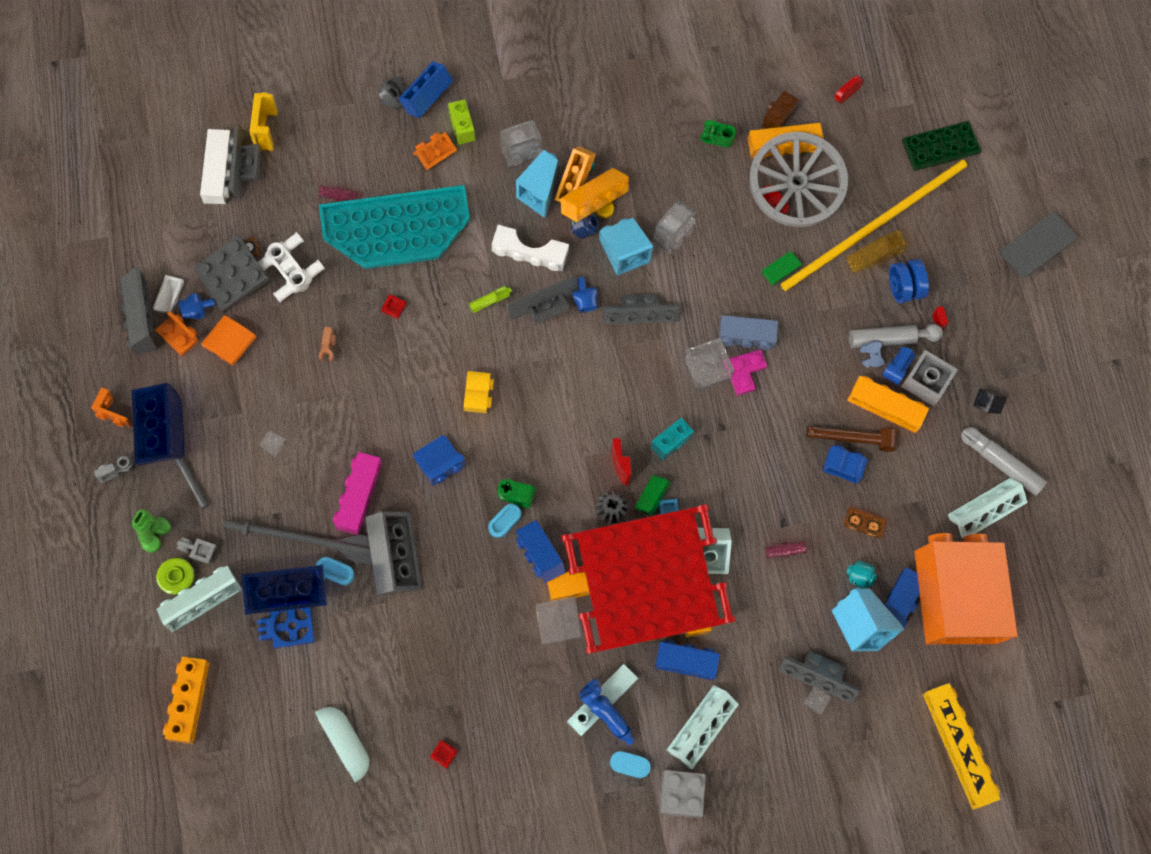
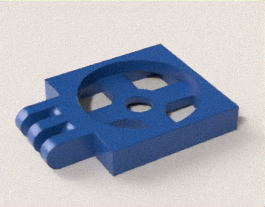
M310 602L270 608V618L257 620V625H266V627L258 628V633L266 632V635L259 636V641L273 639L274 649L315 643ZM295 610H302L308 619H296ZM287 611L285 623L276 624L278 615L281 612ZM290 622L296 623L295 629H289L288 625ZM302 628H309L306 635L298 640L297 632ZM277 632H288L290 642L280 639L277 636Z

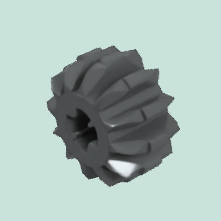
M612 490L611 495L605 491L604 497H598L599 502L596 503L595 507L599 509L597 515L603 514V521L609 518V523L611 524L613 518L620 522V516L626 517L625 511H628L629 506L625 504L628 500L627 498L621 499L623 495L621 492L616 496L615 490ZM609 504H611L612 506L616 505L615 509L613 510L612 507L608 508Z

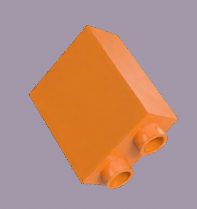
M938 533L928 536L929 544L914 551L926 645L999 644L1018 637L1005 544L988 542L987 534L967 535L963 537L964 542H953L952 534Z

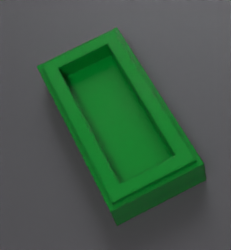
M789 251L764 268L761 273L774 286L799 269L802 264Z
M652 475L635 505L636 510L653 516L671 484L670 481Z

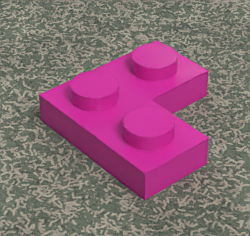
M757 350L725 360L736 395L739 396L755 391L756 388L750 373L767 368L762 351Z

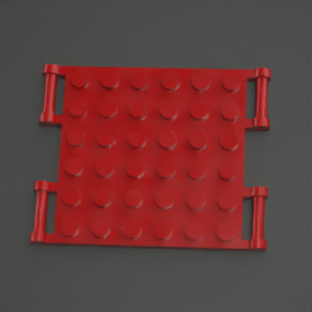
M708 504L561 536L562 542L565 543L570 569H568L569 575L585 573L593 611L578 614L579 621H582L587 654L736 622L728 599L727 582L711 585L702 547L717 544L708 515ZM700 513L706 536L705 540H700L695 514ZM573 540H578L583 566L580 567L577 565ZM714 591H719L725 618L719 619L713 595ZM591 618H595L601 643L598 646H595L589 620Z

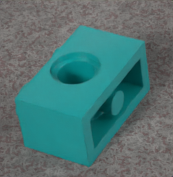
M681 417L653 439L650 448L664 461L692 439L694 431Z

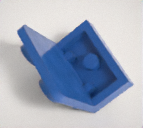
M444 435L413 454L415 461L432 486L444 482L448 476L460 472L465 466V459L462 454L456 452Z

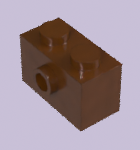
M784 90L776 102L772 101L770 103L761 127L765 129L783 127L795 112L799 99Z

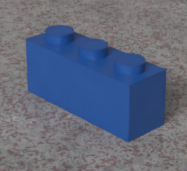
M432 61L399 97V101L409 115L420 118L448 88L453 79L444 65Z
M537 520L516 530L518 538L515 541L520 550H525L524 556L527 562L534 565L532 569L537 578L541 577L543 582L547 583L566 573L561 558Z
M907 567L901 571L884 602L886 608L901 623L903 628L906 627L909 621L907 619L909 612L913 613L918 603L915 601L920 596L918 575Z
M664 640V642H660L655 669L713 681L716 678L720 654L715 653L714 649L704 648L699 650L695 649L696 646L691 644L680 646L676 645L675 641Z

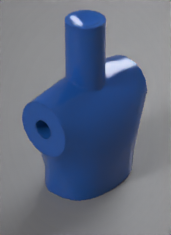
M584 277L578 278L580 290L572 292V296L579 312L596 310L598 308L596 288H587Z
M191 294L186 299L178 301L182 319L203 318L205 316L204 308L215 306L214 298L202 301L198 294Z

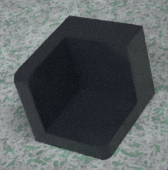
M980 388L973 406L986 413L1000 414L1007 396L993 389Z

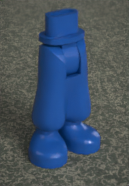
M597 678L591 680L580 691L579 699L606 723L610 731L618 739L624 740L628 745H631L635 741L631 735L632 729L627 726L625 719L614 708L609 699L604 695H600L602 688L600 687L599 680Z

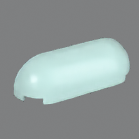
M334 707L321 708L315 714L344 766L356 783L364 777L369 768V756L346 715Z

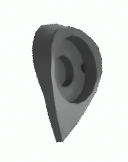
M402 77L388 79L378 90L382 103L395 110L403 106L399 101V97L406 91Z

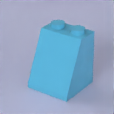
M543 150L516 180V198L544 218L548 213L558 174V159L554 154Z
M634 218L623 219L618 224L605 226L599 231V240L617 276L650 263L653 245Z
M858 587L851 590L850 595L839 601L832 610L852 651H879L904 630L901 623L871 589H861Z

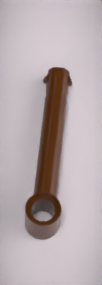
M807 426L806 437L875 444L879 445V450L896 451L897 430L891 428L881 429L880 433Z

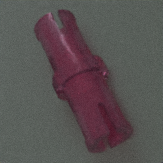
M320 185L318 197L334 199L336 202H339V200H355L357 198V192L341 190V187L331 188Z
M784 542L782 545L766 546V558L782 556L789 558V555L806 554L805 542L791 544Z

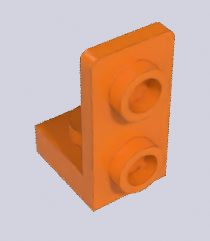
M101 388L91 407L96 413L95 416L102 420H113V423L119 427H124V425L131 427L132 423L128 418L107 410L113 403V395L109 390Z

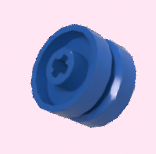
M920 259L908 260L906 264L899 262L890 265V288L893 297L898 303L910 302L912 298L919 300L927 297L929 291L928 276L925 266Z

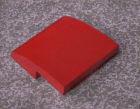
M613 438L611 445L612 462L620 481L624 486H629L631 478L630 456L622 457L621 438Z

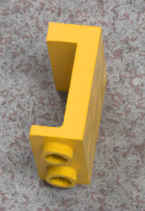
M266 92L254 93L249 133L253 144H259L261 150L274 151L269 127H266L267 116L278 115L274 97Z

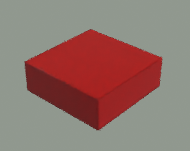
M389 294L381 308V312L399 319L406 306V301Z
M937 307L932 317L934 323L944 330L949 322L944 307Z
M440 740L430 759L447 769L458 753V750Z

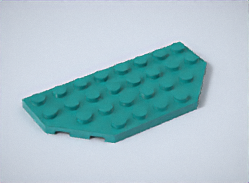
M465 185L319 204L323 240L364 269L439 259L470 222Z

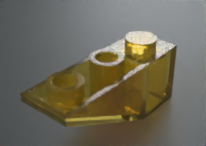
M898 229L876 239L845 259L855 274L903 254L907 243Z

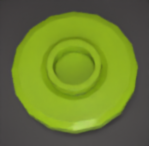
M181 558L168 559L162 563L156 575L159 587L164 592L172 595H177L181 590L190 588L195 577L194 569L190 563Z

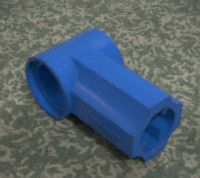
M902 347L894 360L889 363L882 376L898 386L906 374L908 366H910L916 356L913 350L908 347Z

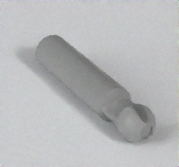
M930 324L925 329H918L916 325L850 330L849 344L851 348H861L863 344L867 345V343L873 340L881 341L882 346L917 343L919 338H926L929 341L936 342L942 337L943 329L937 324Z
M967 427L961 433V439L965 444L978 451L982 457L1010 478L1021 483L1033 495L1036 496L1046 485L1047 481L993 440H989L977 428Z

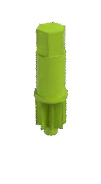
M503 286L468 303L469 307L475 313L510 297L509 294L512 290L510 287L506 288V286Z

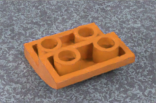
M224 315L201 345L216 354L221 360L233 366L254 341L256 335Z

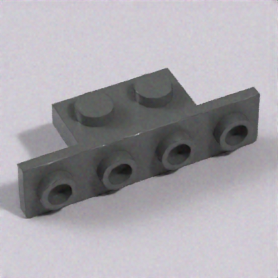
M235 125V130L232 134L234 142L231 149V178L228 183L230 192L236 198H241L243 181L259 180L261 146L259 144L245 145L246 132L240 125Z
M575 276L507 304L511 320L529 313L534 322L539 323L569 310V304L565 297L579 290L577 279Z
M658 294L622 295V307H604V324L677 322L679 315V305H660Z
M809 650L803 663L785 656L779 667L780 672L850 703L854 702L860 692V688L842 681L846 666Z

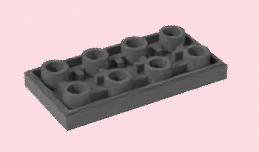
M1053 211L1001 249L999 254L1024 280L1076 241L1078 236Z

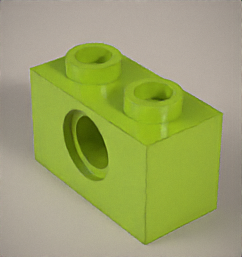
M466 100L448 103L449 117L457 144L475 141V130Z

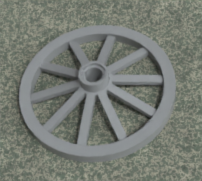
M790 132L772 138L759 149L750 168L749 184L756 204L768 217L787 226L808 227L825 221L838 210L847 192L848 174L841 155L830 143L810 133ZM793 142V172L776 146ZM799 142L809 143L817 147L802 171H799ZM822 150L834 162V165L806 176ZM769 151L774 155L786 175L759 165ZM758 171L785 183L759 189ZM838 171L839 188L809 183L826 174ZM797 180L801 185H796L793 181ZM807 189L837 194V197L831 206L826 208ZM788 190L775 209L763 197V194ZM801 193L822 213L804 218ZM792 194H795L798 218L780 213V210Z

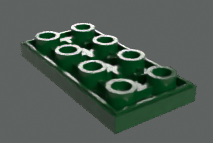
M969 121L902 139L903 146L914 171L978 155L982 152Z

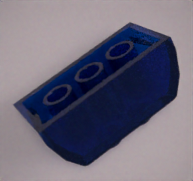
M169 383L132 390L135 464L141 466L161 461L177 460L184 457L183 405L178 392Z
M323 565L241 574L245 615L327 606Z

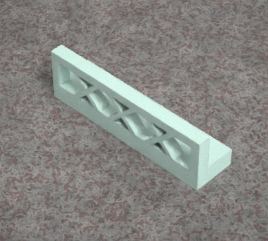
M1009 478L949 513L948 516L951 522L958 525L961 538L967 535L976 534L1028 502L1023 485ZM1019 494L1020 500L1011 503L1014 496ZM1004 503L1003 509L1000 512H996L998 506ZM989 513L987 519L981 522L982 515ZM973 522L971 529L966 531L964 526Z
M713 685L667 748V751L692 770L739 704L727 691ZM728 700L730 705L726 711H723V705ZM717 717L716 725L711 727L712 720ZM702 734H705V740L699 744ZM691 750H694L693 757L688 761L686 756Z

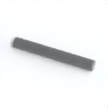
M177 457L175 461L202 509L208 507L209 504L183 457Z

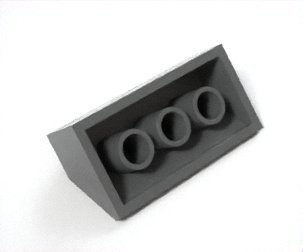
M135 267L121 278L119 292L124 299V302L121 303L123 314H126L124 328L128 331L129 337H126L128 349L131 348L134 354L156 351L157 343L148 282L140 267Z
M379 512L365 517L377 595H393L422 590L410 512Z

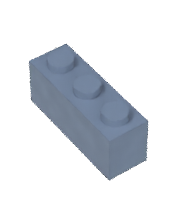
M722 315L719 322L718 343H723L725 346L741 345L744 348L754 346L760 347L763 350H769L774 348L777 342L778 321Z

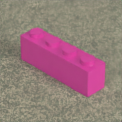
M358 452L357 457H353L351 475H347L345 480L346 491L345 494H341L339 512L336 511L333 517V523H335L334 525L337 530L360 535L382 466L380 457Z

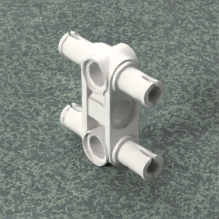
M297 232L284 242L280 241L270 244L267 252L264 254L265 257L258 261L264 271L272 265L276 266L287 280L283 287L273 293L280 303L292 293L306 291L312 278L322 270H325L318 259L304 270L292 257L291 250L304 242ZM281 251L279 256H275L276 252ZM299 278H303L301 283L296 284Z

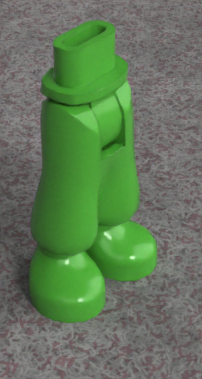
M139 510L132 521V527L137 533L142 548L149 553L157 552L161 548V541L154 534H168L171 529L169 521L163 517L154 516L146 510Z

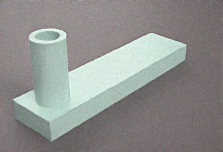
M623 664L601 686L602 691L600 695L606 696L613 705L638 678ZM584 704L567 723L582 736L599 717L590 710L588 705Z

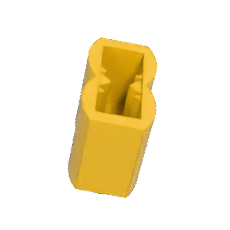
M468 371L464 411L487 413V408H491L492 397H488L489 390H493L494 379H490L491 373Z

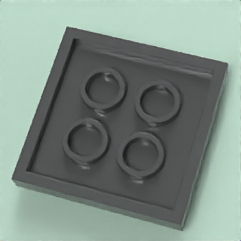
M239 235L235 236L194 267V270L224 313L270 280Z

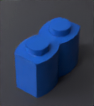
M831 446L822 471L853 483H859L868 459L862 453L846 451L843 446Z

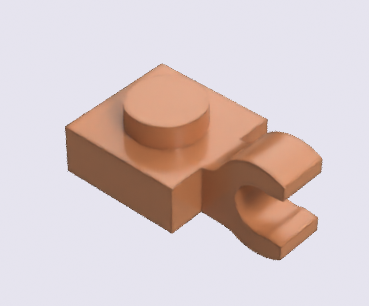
M324 327L321 342L322 348L319 352V360L323 361V357L329 355L330 363L334 360L331 349L336 344V335H334L331 327Z

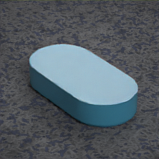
M515 504L506 505L489 522L488 530L490 535L495 538L504 537L521 519V509Z
M323 557L316 564V570L323 578L340 585H348L354 580L355 574L353 569L342 562L329 557Z
M622 751L614 753L610 759V766L615 772L635 778L646 777L651 769L650 763L646 758Z

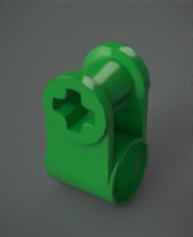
M706 120L704 122L705 128L700 135L702 142L724 148L733 146L736 130L733 126L713 120Z
M504 479L498 485L497 494L503 501L520 507L530 508L536 488L529 484ZM506 487L509 488L507 493L504 492Z

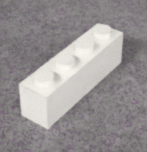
M208 129L200 192L203 203L226 204V198L230 196L228 181L231 178V149L234 142L230 130Z

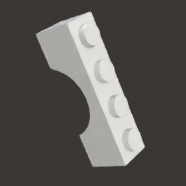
M498 225L492 241V252L498 256L512 257L516 261H527L534 266H545L552 271H563L569 253V244L551 239L543 247L530 248L519 241L516 229Z

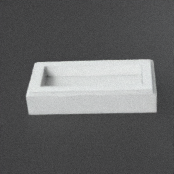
M165 275L153 306L154 311L165 314L169 311L174 312L184 285L183 279Z

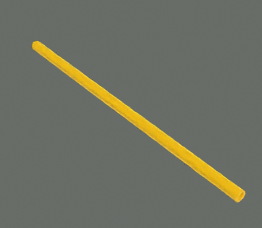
M959 161L782 282V289L784 291L789 290L967 167L966 161Z

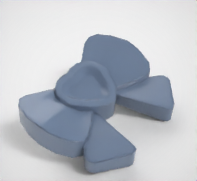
M873 340L867 343V345L863 344L860 348L861 353H869L871 357L861 361L867 368L869 366L879 367L885 364L880 352L882 347L881 341Z

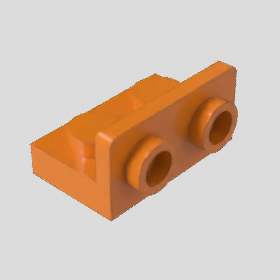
M438 131L430 137V142L425 143L423 141L415 146L417 150L413 154L414 156L417 155L426 170L457 151L446 132L440 134Z
M169 311L167 313L169 318L157 327L155 331L183 357L199 342L196 337L197 332L191 326L186 327L183 324L185 321L179 314L176 313L174 315Z

